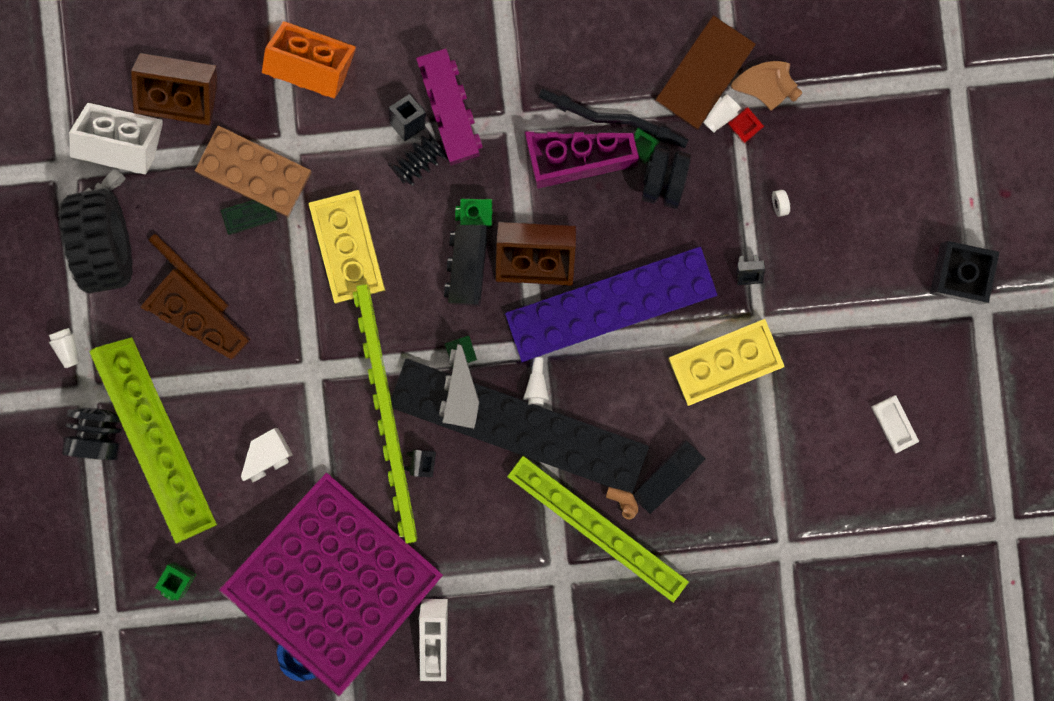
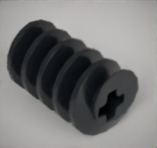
M430 134V139L424 136L420 137L422 146L415 142L412 143L414 152L407 149L404 150L406 159L397 156L398 166L391 162L388 163V166L404 185L407 182L414 186L413 176L422 179L421 169L429 173L431 170L428 163L438 166L437 156L443 159L447 158L444 150Z

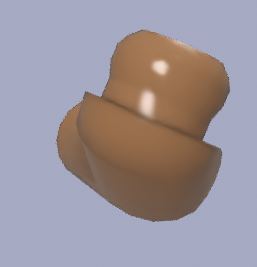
M611 487L608 488L606 498L618 501L623 511V517L629 520L633 519L638 513V505L633 494Z

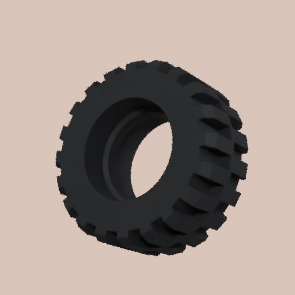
M102 188L67 195L60 204L59 225L65 258L68 262V268L73 275L72 278L77 283V287L89 294L125 287L130 283L131 275H133L132 250L126 221L114 193Z

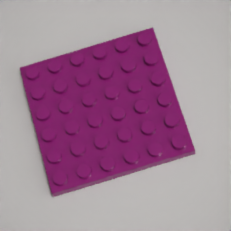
M326 472L221 587L219 592L340 697L442 578L443 574Z

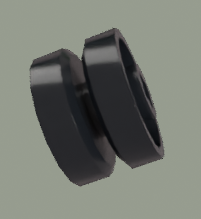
M655 145L651 160L648 161L641 201L652 204L656 203L661 189H663L662 202L664 207L678 209L688 174L691 153L677 151L673 156L670 166L668 165L669 149Z

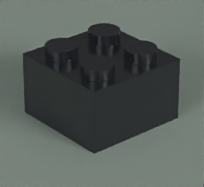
M951 241L941 243L930 294L979 305L989 303L1000 252Z

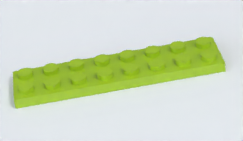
M127 338L90 350L89 353L175 543H179L216 526L215 519L133 338Z

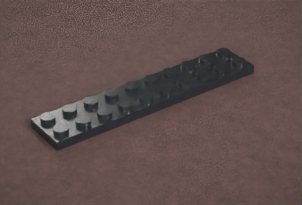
M405 359L391 397L393 409L605 486L633 493L649 449L648 445L534 404L528 405L526 401L476 383L474 385L480 403L475 428L443 423L444 417L439 416L441 403L442 401H447L449 392L444 390L447 375H452L410 359Z

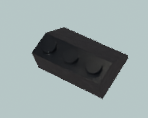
M456 225V231H451L449 246H453L454 250L453 257L448 256L447 272H451L450 283H445L444 298H449V304L480 307L488 235L487 225Z

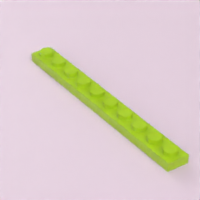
M369 284L356 286L357 291L353 292L355 306L360 307L362 317L358 318L360 332L365 333L367 343H363L365 358H370L372 368L368 369L370 383L375 384L377 394L373 395L375 409H380L382 420H378L380 435H385L387 445L383 446L385 461L390 460L392 471H388L390 486H395L397 495L393 497L395 512L400 511L401 522H398L400 538L405 537L406 543L416 542L418 537Z

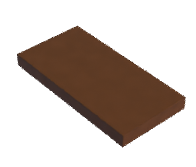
M713 15L655 102L698 130L756 44Z

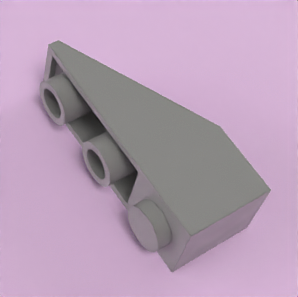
M457 345V350H451L449 365L454 366L452 376L447 375L444 390L449 392L447 401H442L439 416L444 417L443 423L475 428L480 402L463 346Z

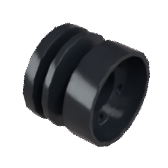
M98 408L68 409L67 416L78 418V423L67 422L65 427L77 430L76 436L64 437L62 454L87 459L118 460L120 443L109 439V434L122 432V428L110 426L111 422H121L118 415L109 410Z

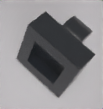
M753 255V261L745 262L744 257L740 256L736 272L737 285L763 284L765 273L764 260L759 261V257Z
M413 449V452L406 453V456L412 457L411 466H404V469L410 471L411 476L433 477L435 451Z

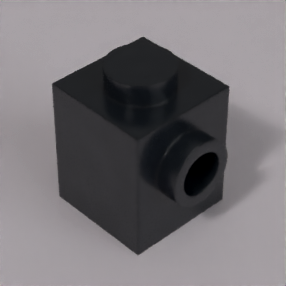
M410 94L388 107L389 124L404 142L425 129L426 112Z

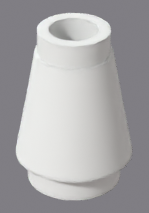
M726 94L723 98L720 97L703 123L711 131L715 132L739 115L737 112L741 107Z
M69 328L49 335L51 340L49 344L64 368L79 363L74 333L71 334Z

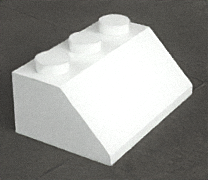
M87 103L69 132L70 157L146 175L155 158L163 120Z

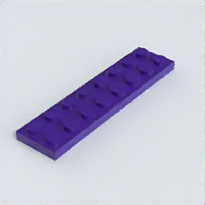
M701 247L507 312L505 315L521 362L718 295Z

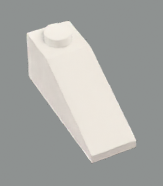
M423 599L421 601L419 616L420 681H446L448 599Z

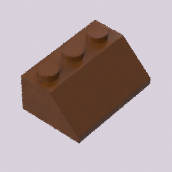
M139 54L131 70L134 113L204 125L211 124L217 90V65Z
M498 222L496 282L573 285L576 226Z

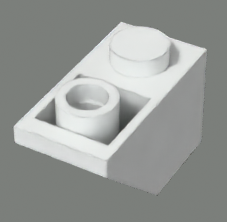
M274 428L251 441L241 475L243 481L251 479L252 482H255L266 476V469L273 466L276 470L289 463L287 458L293 454L279 428Z

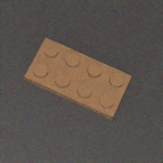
M217 126L195 169L197 174L269 209L271 208L273 211L288 218L312 173L311 170L220 126Z

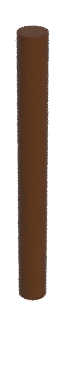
M156 233L149 238L148 241L222 313L229 307Z

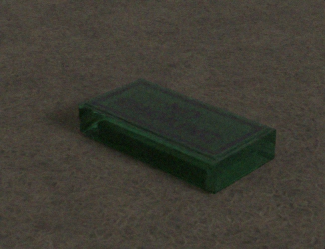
M254 200L221 210L228 235L278 221L275 210Z

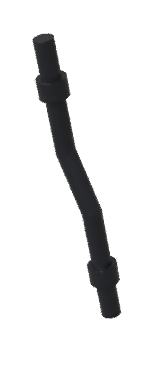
M543 88L538 97L556 105V109L565 113L570 111L595 123L629 124L656 136L655 139L665 143V141H668L684 149L689 140L671 132V128L661 125V127L632 114L598 113L571 101L572 98L562 94L559 96Z

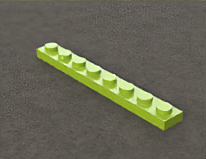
M522 456L507 476L673 603L689 583L687 579L526 457Z

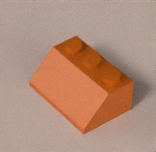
M283 21L265 48L262 73L335 99L343 86L356 47Z

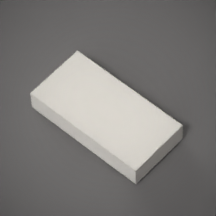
M896 395L871 407L894 453H898L919 442Z

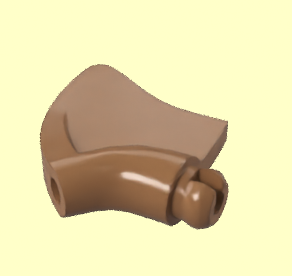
M770 61L751 67L738 76L731 84L733 90L759 99L770 111L775 109L787 97L795 102L802 95V90L797 88L798 85L789 75L790 64L781 61Z

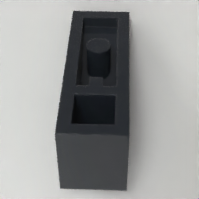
M683 440L633 494L635 500L651 514L689 478L706 458L689 442Z

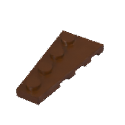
M173 269L140 306L143 310L155 314L166 323H171L181 329L182 332L199 339L203 344L231 360L251 341L245 333L177 269Z

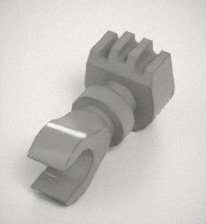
M116 168L105 177L101 184L98 182L94 190L105 188L111 191L121 185L126 178ZM88 187L84 192L91 191V189Z

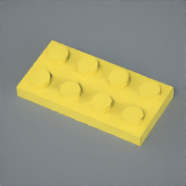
M356 190L310 202L309 207L334 303L354 299L353 292L357 291L356 286L369 284L371 294L386 291L360 191Z
M765 319L668 358L687 406L785 367Z

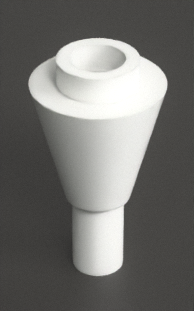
M541 357L533 358L532 374L530 375L523 398L528 401V405L542 406L544 401H549L544 375L542 374L543 358Z

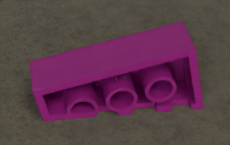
M447 49L417 57L416 60L450 165L479 157L478 149L483 148L479 134L473 135L471 125L475 124L471 109L466 110L463 103L467 96L463 84L458 85L455 78L456 75H459L455 59L450 61Z
M525 132L537 189L638 166L639 157L633 133L584 134V132H574V134H558V132Z

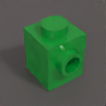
M461 199V205H456V221H460V225H487V228H492V199Z
M172 562L167 565L155 589L161 591V595L165 598L178 601L185 596L197 574L176 562Z

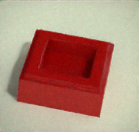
M748 107L727 124L743 144L764 127Z

